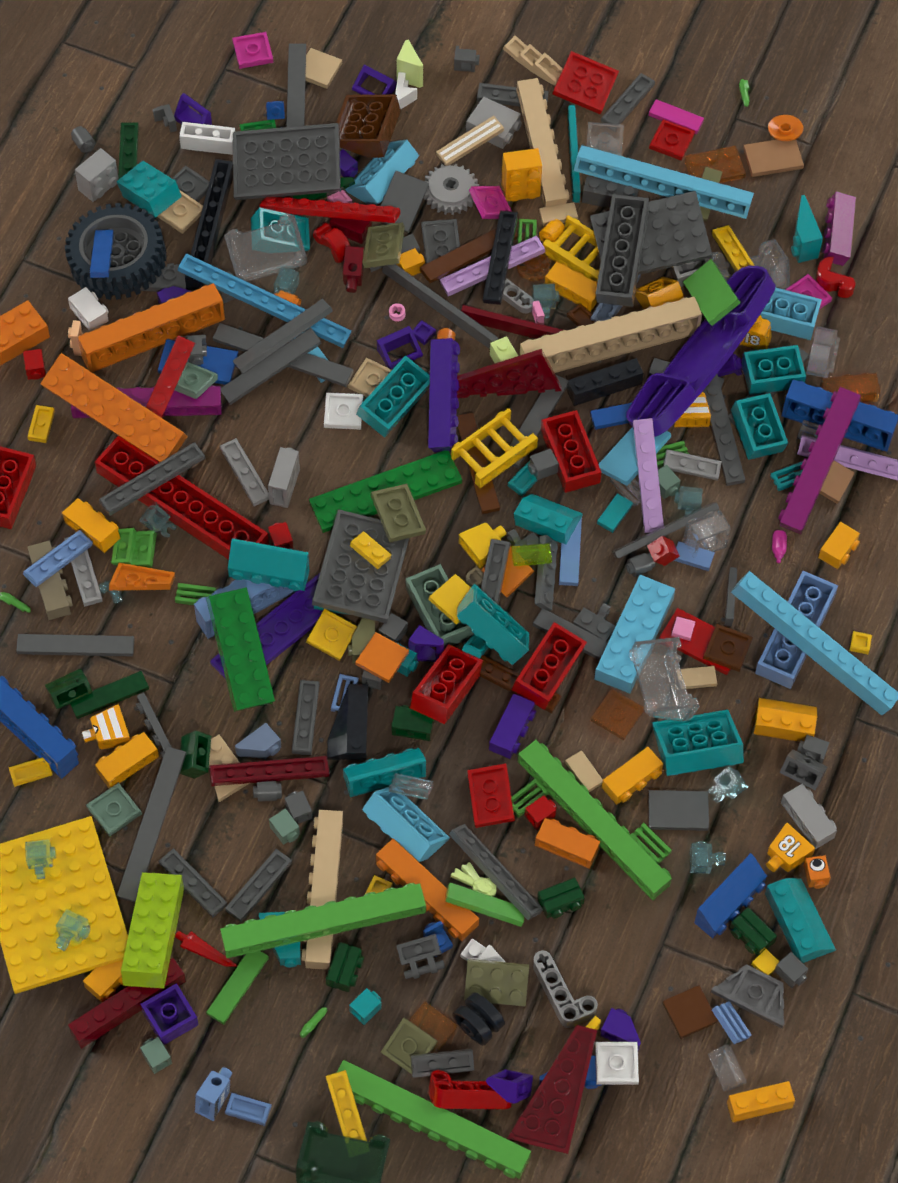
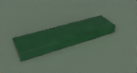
M121 123L118 180L137 165L139 123Z
M139 671L93 690L91 694L70 703L76 719H79L147 691L149 686L142 671Z

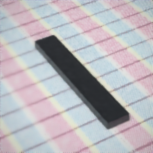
M500 211L483 303L501 305L518 221V212Z

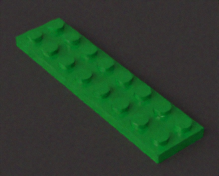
M442 451L309 499V504L322 533L333 530L338 509L367 517L378 514L371 498V492L407 484L413 499L417 500L462 483V478L454 461L451 459L449 451Z

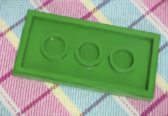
M712 259L683 281L691 296H695L701 312L711 326L741 303Z

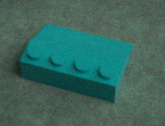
M729 710L652 722L666 776L744 763L743 743Z

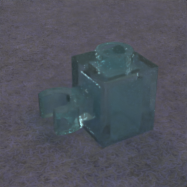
M281 267L274 283V293H279L282 290L294 295L299 284V272Z
M555 284L533 285L532 298L534 301L539 300L545 315L544 319L550 318V309H555L556 302H559V291H555Z
M680 486L679 492L675 493L674 503H678L677 509L685 510L684 516L701 508L703 489Z
M157 504L149 506L139 519L151 531L158 532L161 530L162 535L166 538L171 536L167 533L168 527L176 530V526L173 523H167L171 516Z
M727 767L714 777L718 786H712L708 792L712 795L717 792V796L713 800L718 803L723 800L724 795L734 799L747 789L748 786L738 771Z
M50 840L25 842L28 868L35 869L37 879H45L44 868L53 867V859H56L55 847L51 846Z
M704 841L691 844L690 873L710 874L712 864L725 865L726 853H712V844H707Z
M66 909L56 924L58 934L60 935L56 940L57 948L65 951L70 940L80 945L81 941L86 939L90 933L88 919Z

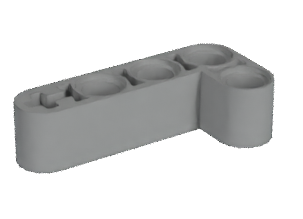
M543 950L537 952L534 956L533 969L562 1026L572 1028L594 1018L597 1012V1000L592 996H584L574 1001L550 953ZM552 977L556 979V982L549 983L546 979ZM557 995H562L566 999L564 1001H558L555 997ZM590 1005L593 1007V1009L591 1011L584 1010L583 1006ZM566 1013H572L575 1017L573 1019H567L564 1015Z

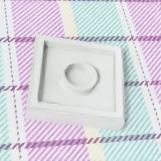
M326 393L324 428L361 430L362 419L356 413L359 406L363 403V394Z
M596 1042V1084L638 1085L637 1042Z

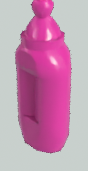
M780 530L774 531L772 536V551L777 559V563H781V559L787 551V535L785 531Z

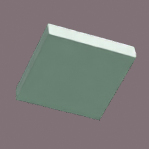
M187 362L175 391L197 399L218 379V374Z
M119 783L86 805V808L109 837L142 815V811Z

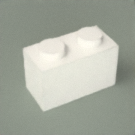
M87 287L68 298L70 309L90 332L108 322L107 314L109 311L104 304H100L96 294L93 291L90 292Z

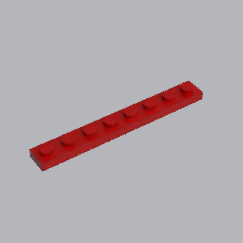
M266 197L260 204V208L287 214L395 223L401 214L400 208L393 206L350 204L340 201L327 202L325 200L316 201L306 198Z

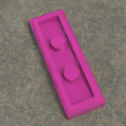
M657 99L649 111V116L694 130L695 134L698 133L704 122V118Z

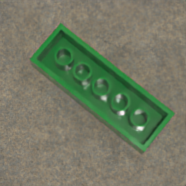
M247 587L208 596L206 602L233 711L238 712L275 702Z

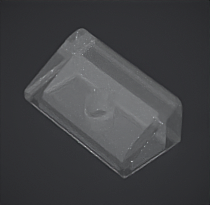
M724 1045L708 1054L724 1092L747 1083L731 1046Z

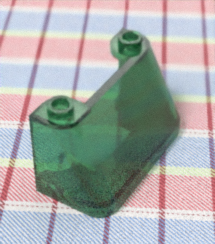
M308 1122L296 1166V1182L382 1183L391 1139L380 1134L370 1137L369 1142L328 1133V1128L322 1122Z

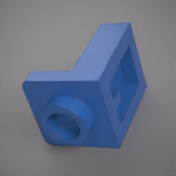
M283 101L266 103L267 120L285 119Z
M441 921L437 923L432 922L425 927L423 937L436 934L441 953L453 948V944L444 931Z

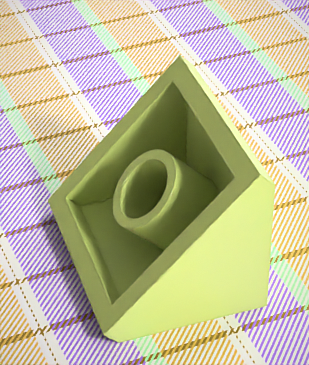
M408 39L405 40L397 57V80L398 73L403 72L406 73V80H409V85L421 88L423 87V64Z

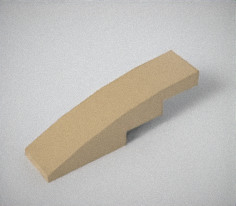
M514 36L503 47V50L521 65L543 80L556 86L563 68L545 52L542 55L531 44L525 45L517 36Z

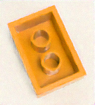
M539 149L503 153L501 186L506 200L514 202L521 199L540 197L542 162Z

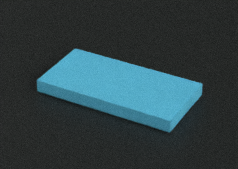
M633 427L599 463L603 474L626 486L638 475ZM666 431L654 437L656 454L671 438L670 432Z

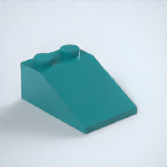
M801 195L793 236V246H791V253L793 257H796L798 263L819 258L823 240L805 195Z
M259 208L251 217L252 249L268 253L309 251V218Z

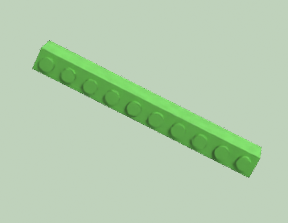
M535 740L518 754V763L534 779H538L549 791V795L587 834L595 836L600 841V847L652 901L670 886L672 878L668 870L661 868L657 864L655 857L643 850L642 844L638 840H634L630 836L629 831L616 822V818L612 813H607L602 808L601 802L597 798H593L583 784L580 785L576 781L571 771H566L562 767V763L557 757L553 758L543 743L540 744Z
M409 883L398 889L392 887L380 893L369 892L358 898L352 896L340 902L329 901L323 906H308L300 911L290 910L283 915H268L261 920L250 919L239 925L228 924L220 930L226 958H231L426 913V904L421 884Z
M345 1060L342 1061L337 1073L344 1070L347 1071L356 1103L360 1105L365 1103L371 1106V1109L376 1113H385L397 1123L404 1122L408 1124V1127L415 1132L422 1131L428 1134L427 1136L438 1142L440 1140L447 1143L446 1146L452 1150L457 1151L459 1149L465 1152V1155L470 1159H479L491 1169L498 1168L502 1170L503 1174L509 1178L514 1179L516 1177L520 1179L531 1157L530 1150L446 1109L437 1108L431 1102Z

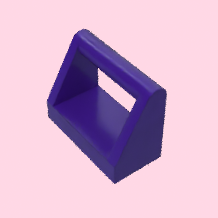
M363 65L352 90L361 95H376L361 87L365 79L371 76L387 85L382 95H389L395 90L397 82Z
M183 93L180 96L174 114L175 120L181 125L182 122L212 125L211 112Z
M410 326L377 340V351L386 366L391 370L404 357L391 362L387 352L407 343H410L415 351L407 355L409 359L414 361L423 356Z
M419 625L409 638V649L417 653V661L436 662L444 651V640Z
M505 1069L486 1079V1083L507 1102L515 1104L531 1096L533 1075Z

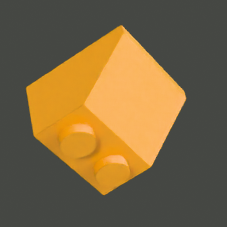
M664 276L637 288L635 292V297L644 310L648 307H657L664 303H672L684 298L679 281Z

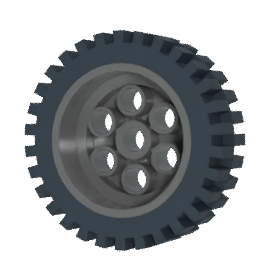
M115 203L114 208L111 207V204H105L106 209L102 210L101 206L96 207L97 212L95 213L92 210L88 211L87 218L83 215L79 217L80 224L75 221L73 224L74 230H69V237H66L65 240L66 258L72 277L77 285L80 284L81 289L87 287L90 292L96 293L97 298H102L103 294H105L108 300H111L112 295H115L116 300L121 299L123 294L126 295V298H129L133 291L136 295L140 294L141 286L144 290H147L149 288L148 282L154 284L156 282L155 275L157 277L161 276V269L165 268L164 261L167 260L163 235L157 220L155 221L151 214L148 215L146 210L140 211L138 206H134L132 209L131 205L126 203L124 208H122L121 203ZM95 230L114 231L109 277L90 278Z

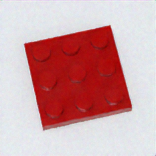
M571 51L552 94L601 115L619 71Z

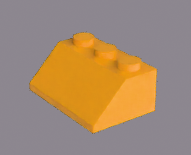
M759 698L754 734L798 742L801 740L805 741L807 735L813 737L815 735L817 707Z

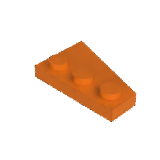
M119 562L109 584V591L170 590L175 579V572Z

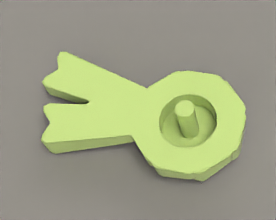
M470 862L467 865H462L461 870L455 868V872L451 874L452 878L471 886L474 891L492 897L496 895V885L489 878L479 877Z

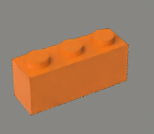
M545 818L535 838V846L590 869L599 850L600 841L593 835L580 833L574 827L563 826L555 819L549 820Z

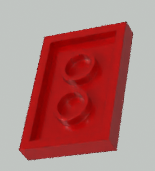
M507 764L467 770L475 827L479 828L515 821Z

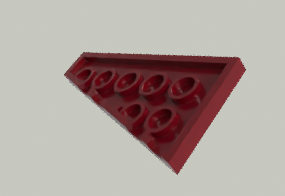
M542 349L457 376L459 381L457 398H468L469 395L479 394L480 397H487V394L497 393V396L526 394L528 391L538 390V393H544L545 390L555 389V392L562 391V386Z
M580 1025L575 1027L507 1139L569 1154L598 1030Z

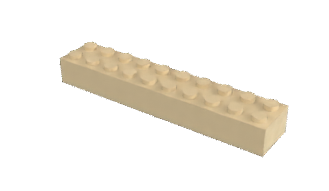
M695 296L686 297L672 303H664L661 306L648 307L638 312L633 311L620 317L615 316L609 320L596 321L593 324L581 325L568 331L563 330L553 335H544L538 339L526 340L520 343V355L542 349L554 373L692 336L701 324L702 313Z

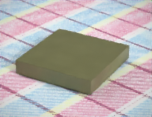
M403 1018L381 1053L412 1074L410 1056L431 1053L438 1041L406 1018Z

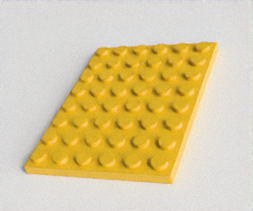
M92 816L0 844V943L15 994L123 960L128 934Z

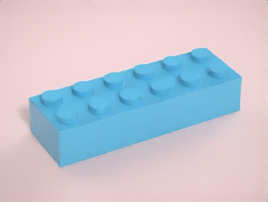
M639 575L595 671V680L629 694L631 693L673 602L675 588Z

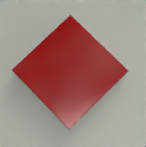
M663 119L649 145V149L682 161L695 135V131Z

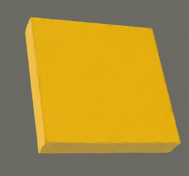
M455 574L431 594L428 600L457 625L460 622L457 617L458 605L471 587Z
M324 608L306 643L340 661L357 626Z

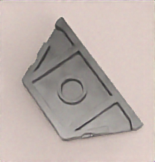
M746 964L738 972L730 975L721 984L712 988L711 993L783 1028V982Z

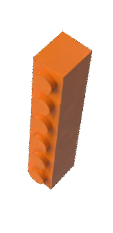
M392 839L376 854V865L383 872L386 870L391 875L390 878L397 885L401 884L403 887L409 883L421 884L426 912L430 911L434 915L433 918L436 922L441 921L448 928V932L453 938L463 941L479 926V917L471 910L445 902L447 888L396 840Z

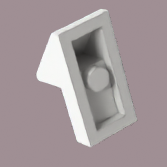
M403 72L398 73L395 92L400 109L417 99V88L408 87L409 80H406V73Z
M474 939L470 940L460 954V957L467 962L468 959L505 962L491 945H488L486 948Z

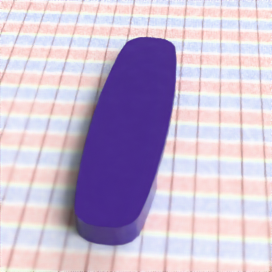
M746 266L736 271L727 280L741 303L713 326L705 319L663 373H655L647 379L627 411L626 418L632 427L633 420L652 418L654 437L666 432L702 393L742 342L774 293L776 285L766 268Z

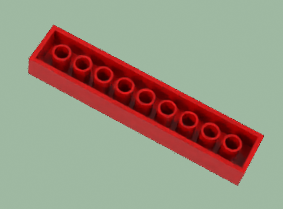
M118 435L97 458L95 466L96 472L120 487L160 462ZM180 475L137 499L228 560L232 538L265 545L269 544V537L266 531Z

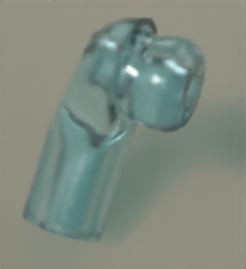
M109 581L99 584L101 593H110L114 604L123 601L119 590L109 591Z

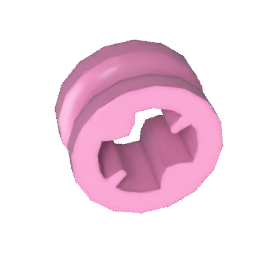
M393 304L389 308L390 318L393 321H402L406 315L404 306L402 304Z

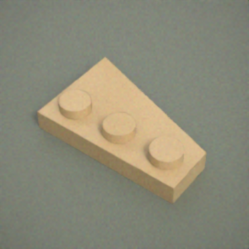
M220 734L211 739L209 765L240 763ZM250 783L214 786L218 802H221Z

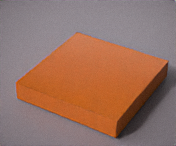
M511 546L501 590L506 597L510 596L535 572ZM484 566V567L481 569V571H482L483 573L485 572V567H486V566Z
M375 632L355 664L389 683L409 654V650Z

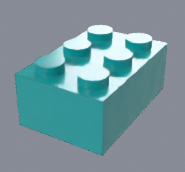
M145 161L137 164L132 170L116 181L125 199L146 210L155 218L182 197L175 180Z
M798 345L750 351L743 354L741 364L749 395L789 390L792 380L805 382L806 374Z
M771 393L735 401L731 412L748 460L783 452L788 441Z

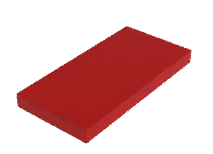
M677 608L660 635L659 641L707 666H715V670L725 675H728L731 670L703 659L715 627ZM676 617L695 621L690 641L672 636Z

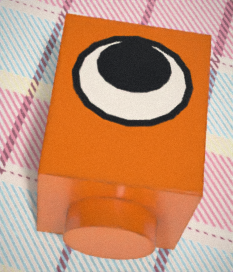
M826 855L806 858L803 866L808 888H824L829 884L831 878Z

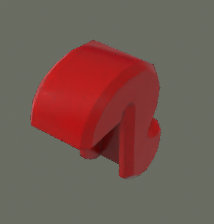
M324 223L313 230L315 241L331 249L335 262L341 263L344 261L345 247L351 246L344 233L338 228H331L329 223Z
M833 256L822 259L818 265L816 282L825 291L832 292L838 290L839 297L848 298L852 296L856 284L854 278L830 271L834 260Z

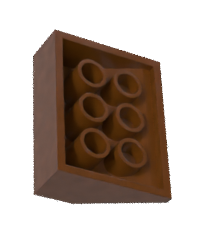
M397 94L346 95L336 121L339 124L340 148L365 157L384 158L401 112Z

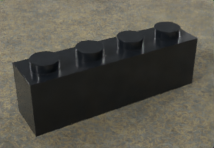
M637 358L568 380L567 393L573 406H577L642 385L644 372Z

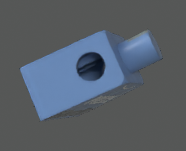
M222 1067L219 1073L215 1071L210 1072L196 1093V1113L214 1121L230 1092L232 1072L229 1069Z

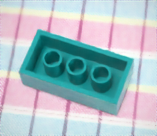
M405 355L359 406L356 415L385 438L430 388V375Z

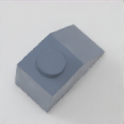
M265 723L237 743L235 751L237 756L266 759L280 751L281 739Z

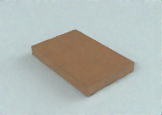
M796 139L792 141L771 140L746 144L743 147L752 177L799 170L804 167Z

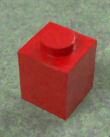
M42 350L23 351L27 379L37 380L45 377Z
M286 522L274 523L268 527L272 546L293 550V540Z
M664 536L647 545L654 562L663 566L680 557L673 540Z
M543 795L525 808L524 816L537 831L541 828L545 818L550 820L556 817L557 807L551 799L548 800Z

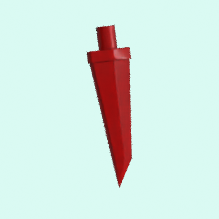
M181 931L176 933L175 938L182 941L181 948L225 967L238 966L195 935V933L191 931L188 935Z

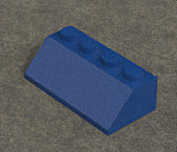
M751 853L697 910L694 923L712 939L717 934L720 936L726 930V924L739 916V910L743 906L745 908L749 906L753 901L752 896L756 892L758 894L761 893L766 887L767 875Z

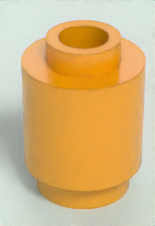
M558 219L551 220L539 232L540 240L543 243L546 239L555 242L564 232V224Z

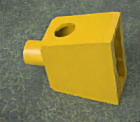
M483 523L460 533L459 544L478 568L481 569L486 565L491 539L501 540L506 535V531L501 525L492 530L488 523Z

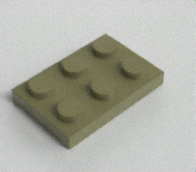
M403 222L368 227L363 257L364 268L400 263L405 230Z
M407 484L371 492V498L389 542L426 533V528Z
M468 959L464 1001L472 993L476 992L490 1003L526 1006L529 964Z

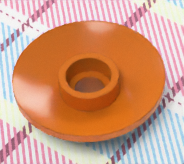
M779 115L769 122L768 131L777 140L792 141L802 135L803 124L794 116Z

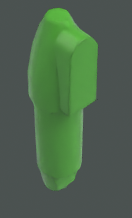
M741 79L739 88L744 106L748 107L750 102L748 95L749 84L748 80Z
M6 592L0 593V600L6 604H12L23 612H31V609L16 599L15 596Z
M326 1007L318 1010L303 1026L300 1032L301 1038H305L327 1013Z

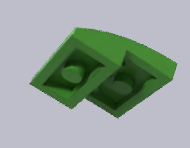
M134 528L119 529L120 539L114 544L111 563L117 566L120 562L151 568L153 566L157 533L154 530L136 532Z

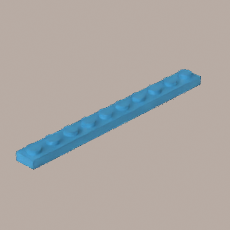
M185 254L178 267L179 272L207 285L214 283L217 290L286 322L291 321L306 310L191 255ZM325 318L310 327L318 337L341 348H344L351 334V330Z

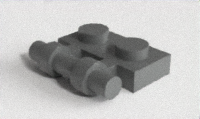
M436 934L396 945L401 965L410 964L411 970L404 971L406 979L413 977L417 979L423 974L430 972L434 974L438 970L445 968L443 960L436 962L434 956L442 954ZM428 960V965L418 967L417 961Z

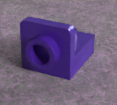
M733 353L717 373L718 377L732 373L738 376L742 375L741 358Z

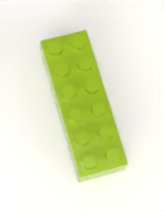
M142 872L121 967L123 986L165 987L184 893L182 875Z

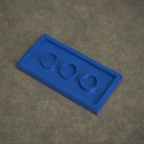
M166 339L158 367V373L160 374L173 348L174 340ZM207 346V356L203 357L204 364L197 366L218 374V379L214 383L226 385L232 381L235 369L233 360L238 357V351Z

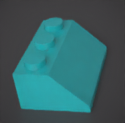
M534 494L524 497L514 512L516 526L542 536L547 535L565 545L583 516V513Z

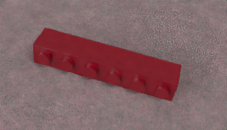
M174 958L170 959L164 988L128 986L68 1024L70 1033L82 1049L142 1010L141 1003L176 983L178 987L185 983L184 972Z

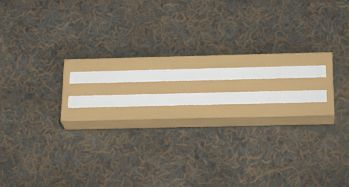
M492 116L436 151V155L445 166H449L502 133L504 127L495 116Z

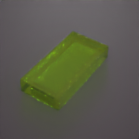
M550 544L512 546L511 548L513 566L552 563Z

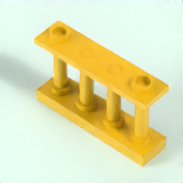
M568 215L565 222V228L567 229L555 242H551L548 239L544 241L545 253L543 255L554 262L557 261L567 265L570 269L577 273H582L592 281L598 282L599 270L589 266L599 255L594 231L583 225L578 219ZM572 233L581 237L570 251L560 247ZM586 242H589L595 248L584 261H581L575 255Z
M509 408L504 412H499L493 420L462 442L454 444L451 449V459L453 461L461 456L476 472L475 484L479 488H482L537 448L538 437L534 433L528 437L524 436L510 422L511 410ZM504 425L519 443L514 447H510L496 430ZM490 436L505 453L500 457H496L481 441ZM473 446H476L491 462L485 468L481 467L467 452Z

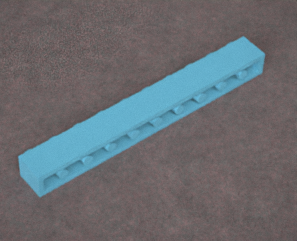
M581 145L574 168L576 172L666 197L696 191L700 206L745 219L747 218L754 193L583 145Z
M750 571L741 578L731 591L739 600L880 715L889 711L898 700V692Z

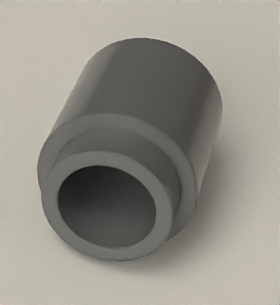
M78 126L72 130V140L81 152H90L94 149L96 142L86 128Z
M642 553L628 559L626 569L630 575L632 574L636 577L651 571L656 564L650 553Z
M276 781L257 782V786H253V798H257L258 802L282 799L281 783H276Z

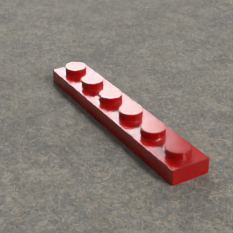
M179 335L146 406L147 409L161 418L166 411L196 344Z

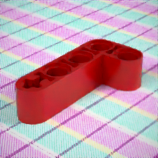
M435 1070L431 1072L428 1094L432 1104L437 1108L509 1109L512 1107V1103L503 1099L486 1081H451L449 1074L445 1071Z

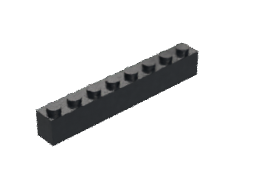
M215 159L191 251V256L210 265L233 180V162ZM185 275L186 289L198 290L206 285Z

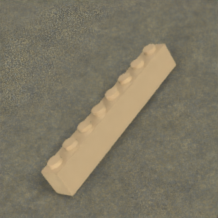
M538 78L517 81L516 91L530 149H539L542 162L541 196L544 207L566 204L567 200H569V192L564 187L566 184L565 175L561 174L560 171L562 170L561 159H557L558 147L553 142L555 139L554 130L550 129L549 126L551 125L550 114L546 113L547 101L542 97L544 95L543 85L539 84Z
M319 810L318 817L314 818V829H317V835H313L312 847L316 848L315 854H311L310 863L311 866H314L313 873H309V885H312V892L308 891L307 904H310V906L318 907L323 906L329 901H336L343 811ZM333 934L305 940L304 942H307L306 949H302V961H305L306 968L329 970L331 966Z

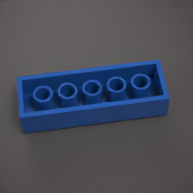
M792 380L785 398L782 417L818 428L819 425H823L825 422L823 416L826 409L832 406L833 402L830 400L833 393L821 387L808 385L803 381ZM859 402L844 438L887 452L897 426L898 415L892 411H885L874 405Z
M1 675L0 722L38 758L43 757L50 764L51 770L62 779L79 764L75 743L69 738L66 740L62 736L61 730L57 726H51L48 723V718L43 713L39 714L36 712L35 706L29 700L25 701L22 698V694L16 688L12 689L6 678Z

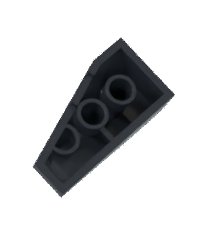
M348 685L328 737L327 760H366L368 685Z

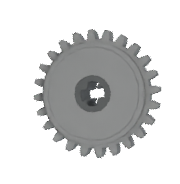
M442 164L441 168L434 167V172L429 171V176H425V182L429 183L424 200H427V205L431 204V209L437 208L438 213L443 211L444 214H447V212L451 213V215H454V212L461 214V210L467 211V206L473 207L474 200L469 189L472 186H479L478 179H475L474 173L470 174V169L465 170L463 165L458 167L457 164L454 166H444Z

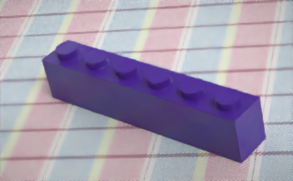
M452 338L431 340L428 448L433 452L451 451L454 444L458 442L456 427H458L459 421L456 416V410L459 408L457 398L459 381L457 380V373H459L460 366L457 361L460 354V346Z

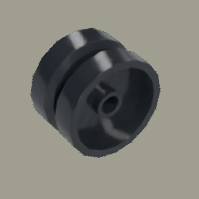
M474 992L465 1000L466 1006L460 1005L452 1013V1016L465 1034L483 1046L492 1039V1032H498L505 1025V1021L499 1011L486 998Z

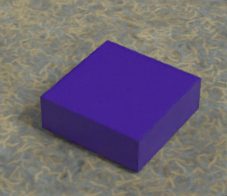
M422 320L412 330L416 340L424 345L436 334V329Z

